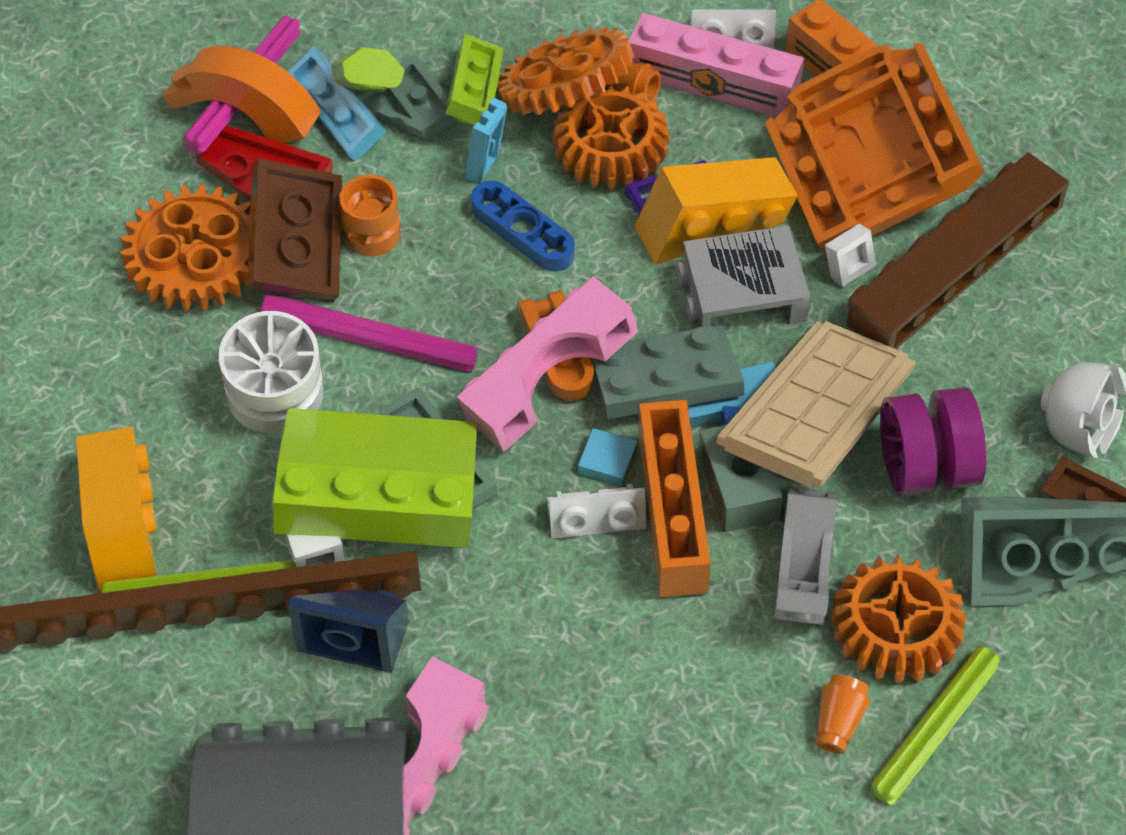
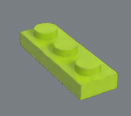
M466 33L464 34L458 49L445 114L455 117L464 124L475 125L477 122L480 123L484 110L488 111L489 102L496 96L504 48Z

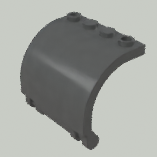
M369 718L365 720V726L344 727V720L324 719L314 721V728L293 729V722L271 721L262 724L263 730L243 731L241 723H219L212 725L211 732H204L197 742L190 781L188 835H404V764L408 737L407 725H396L395 718Z

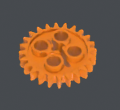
M590 27L581 34H579L577 29L568 37L560 34L553 42L542 41L541 45L535 49H527V56L515 57V64L505 66L504 70L506 73L499 75L500 82H498L497 87L503 102L507 104V108H511L512 113L521 110L522 115H526L534 110L536 115H540L547 108H551L552 113H554L562 105L566 104L569 108H572L577 100L589 101L590 96L606 92L605 85L617 84L619 82L618 76L628 74L627 67L633 65L632 58H634V54L624 32L619 33L617 28L608 31L607 27H603L595 32L594 27Z
M201 184L196 193L190 194L187 186L183 185L180 196L175 197L169 190H165V201L162 203L153 198L148 199L149 212L142 209L135 210L137 222H127L125 224L128 235L121 236L123 250L120 253L128 280L134 281L138 293L147 291L149 302L154 303L163 296L166 309H170L176 301H181L184 312H188L192 302H199L200 307L205 311L208 308V300L214 298L217 303L223 306L225 305L224 294L227 292L236 297L241 296L239 284L247 285L250 202L240 204L239 195L236 192L225 199L223 188L220 186L212 194H207L205 185Z

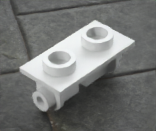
M692 10L690 26L774 49L776 10Z
M627 484L623 488L598 490V493L589 494V491L561 494V491H556V496L547 497L551 539L646 529L645 489L642 487L633 488L632 484Z

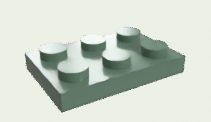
M723 324L711 327L702 326L693 330L657 334L647 338L630 340L606 361L590 358L607 419L639 414V403L687 400V405L745 395L744 379Z

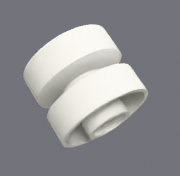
M263 311L242 318L226 332L219 348V364L229 409L239 423L256 432L279 434L284 431L288 408L312 410L320 408L324 387L318 343L312 330L302 320L284 312Z

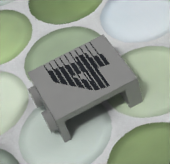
M789 226L683 241L682 260L676 261V275L679 287H687L690 295L685 297V307L689 323L697 322L698 328L702 326L711 327V317L784 306L789 324L807 322L810 293Z

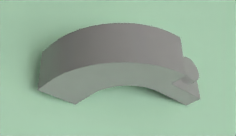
M788 487L774 619L824 625V616L827 614L829 598L828 579L837 492Z

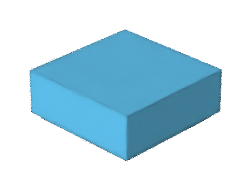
M593 428L578 464V474L623 487L637 451L638 441Z

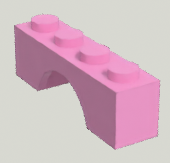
M594 276L583 286L571 291L566 300L549 316L537 321L531 332L514 347L507 348L499 356L497 362L480 377H476L468 382L463 392L457 396L466 420L477 422V430L504 453L538 422L532 407V396L537 382L548 369L562 361L578 357L606 361L638 333L631 306Z
M433 656L406 695L408 718L418 729L421 740L416 753L404 766V835H409L410 829L407 825L415 813L424 814L436 794L437 787L434 786V783L442 771L450 773L454 769L462 754L463 746L460 744L469 730L474 733L478 731L489 709V706L485 704L484 682Z

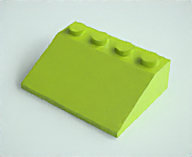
M288 408L278 457L273 496L274 534L340 536V539L469 548L477 422Z

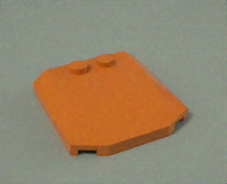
M913 43L915 48L892 50L889 45L874 46L796 86L787 96L789 103L775 119L770 116L765 122L791 185L798 195V201L814 238L822 251H826L825 245L857 224H861L871 230V235L874 236L969 189L984 172L983 166L923 43Z

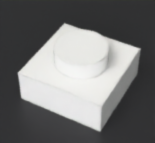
M857 224L825 245L831 279L841 287L846 286L876 266L871 230L861 224Z

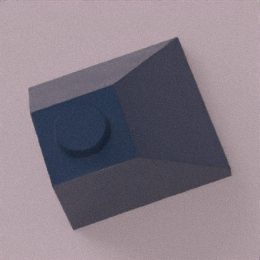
M359 589L291 596L288 608L298 652L385 672H393L409 623L406 600L399 599L395 594L379 590L373 593Z

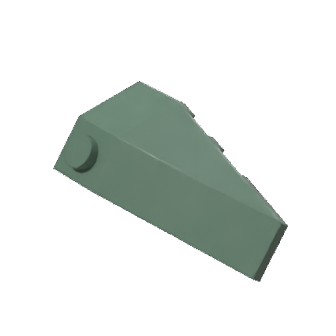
M1012 496L961 497L960 544L969 604L971 606L1021 605L1036 600L1035 596L1058 588L1065 590L1079 585L1078 581L1105 572L1112 574L1126 569V503Z

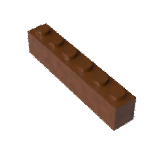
M1029 152L1017 162L1007 163L1000 170L996 179L987 187H978L962 208L957 212L955 210L948 212L939 223L938 228L928 236L921 235L911 245L908 253L898 261L893 259L888 262L881 270L877 279L868 286L861 285L853 292L848 300L847 326L857 334L897 349L1063 207L1069 181Z

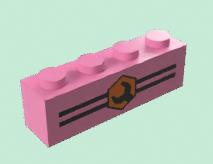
M642 13L629 39L634 58H632L633 63L651 64L654 70L660 72L662 85L777 117L789 103L787 96L802 81L804 57Z

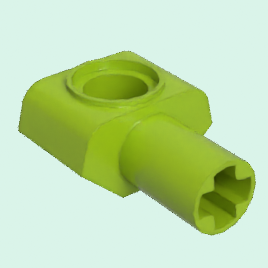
M367 47L351 50L331 65L335 83L362 91L385 92L387 89L395 88L402 82L405 69L388 50Z

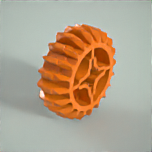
M610 85L606 92L590 96L589 101L577 100L572 108L565 104L562 109L563 112L557 113L555 131H553L555 156L557 162L562 163L565 174L575 173L578 184L589 178L593 190L600 185V182L607 183L609 190L612 192L618 182H622L625 186L632 184L633 178L640 181L648 178V173L657 174L660 163L665 161L670 138L665 113L659 112L656 101L647 102L644 92L631 95L628 86L621 92L615 91L612 85ZM588 128L587 135L580 139L579 135ZM642 135L643 139L637 145H634L635 138Z
M899 554L893 558L892 564H887L880 556L874 560L872 568L861 562L860 566L856 568L855 576L847 574L844 578L842 588L838 589V592L835 593L833 601L835 608L831 612L830 620L832 626L835 627L833 637L835 643L844 644L842 650L844 659L854 658L859 655L856 665L859 673L872 665L876 667L874 676L877 682L884 677L885 671L894 672L893 678L897 685L903 681L905 672H909L910 676L917 683L923 679L925 670L936 676L941 670L942 663L949 664L954 659L956 649H958V646H961L964 637L963 629L966 623V615L964 611H961L963 604L961 594L952 593V578L938 581L939 571L937 566L924 571L921 569L919 557L911 565L903 564ZM890 593L883 599H872L871 603H865L874 596ZM895 606L898 607V617H900V621L903 624L901 631L899 630V619H896L894 612ZM925 633H933L923 641L907 644V641L913 637H925Z

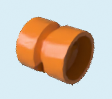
M373 174L361 175L347 182L339 194L346 244L355 253L368 257L380 256L390 252L398 244L401 237L397 190L394 185L386 178Z

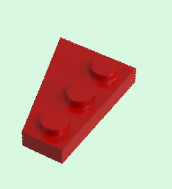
M228 125L223 128L203 154L197 155L195 153L197 164L249 201H251L252 165L258 158L332 173L333 171L331 158Z

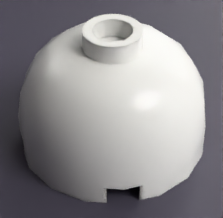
M1082 362L1069 366L1057 376L1053 384H1048L1045 387L1041 398V409L1046 411V424L1050 434L1061 446L1077 454L1098 458L1096 449L1100 443L1101 454L1106 453L1123 420L1124 410L1116 409L1118 394L1126 396V374L1123 369L1105 363ZM1083 426L1096 430L1092 437L1089 430L1083 429Z

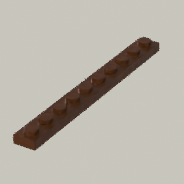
M417 551L1 606L0 653L11 651L17 645L38 642L42 645L54 646L62 644L67 638L81 636L106 639L119 631L138 629L142 632H157L166 625L185 622L194 626H203L212 623L215 618L237 616L242 619H254L267 611L282 609L289 611L288 604L291 596L359 589L373 593L379 590L387 591L402 599L410 595L411 592L421 591Z

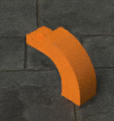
M230 46L202 48L191 64L179 68L172 75V83L162 95L171 110L208 100H216L233 105L246 113L257 124L266 138L281 143L304 139L322 112L303 85L281 66L254 52Z

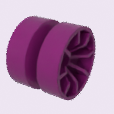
M967 386L934 390L930 395L928 408L918 393L890 396L882 400L880 409L882 452L892 489L897 496L932 492L937 475L947 490L979 486L983 483L986 473L985 432L977 401Z

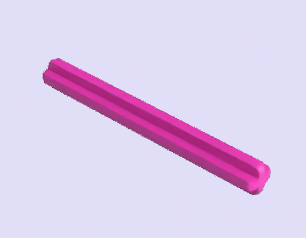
M287 15L282 16L253 52L277 63L301 34L299 20L296 18L291 19ZM213 100L183 136L185 141L184 148L188 152L193 151L197 155L203 154L239 109L228 103Z
M273 294L266 295L261 305V312L279 311L299 318L314 333L466 372H471L477 363L478 348L462 342Z

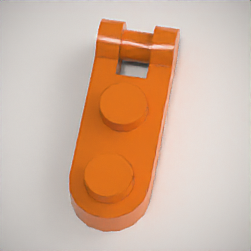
M562 290L548 293L546 299L535 302L531 298L517 301L518 314L527 333L531 332L533 326L540 318L549 316L566 300ZM587 357L562 361L544 373L551 392L558 398L567 401L580 400L586 397L592 391L594 385L593 364L591 359Z

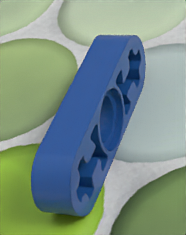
M484 181L473 189L471 193L473 215L541 268L556 272L568 268L573 263L575 258V241L572 235L517 193L498 181ZM484 199L491 201L486 205L483 204ZM499 199V206L492 203V201ZM520 220L529 221L535 226L526 233H519L511 228L513 223ZM547 245L552 249H557L561 246L563 247V252L560 253L554 250L551 253H547Z

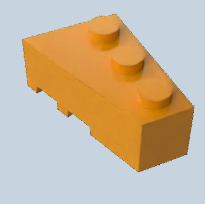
M776 157L661 167L637 219L635 228L654 264L657 265L682 257L683 241L763 230L784 223L798 195Z
M133 426L76 436L82 527L99 593H102L103 584L107 581L157 576L151 536L152 532H157V523L153 504L147 503L154 501L150 474L144 473L151 471L146 443L137 445Z

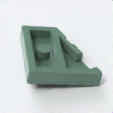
M416 54L399 63L405 69L399 86L387 89L385 92L354 90L377 120L422 140L429 139L458 121L455 117L445 114L448 95Z

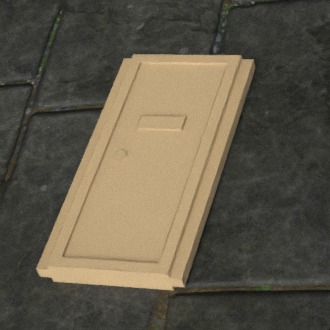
M817 321L720 432L716 443L724 446V451L800 484L810 488L813 485L821 488L878 416L882 400L885 397L893 396L915 369L916 361L909 359V354L865 336L827 321L824 323Z

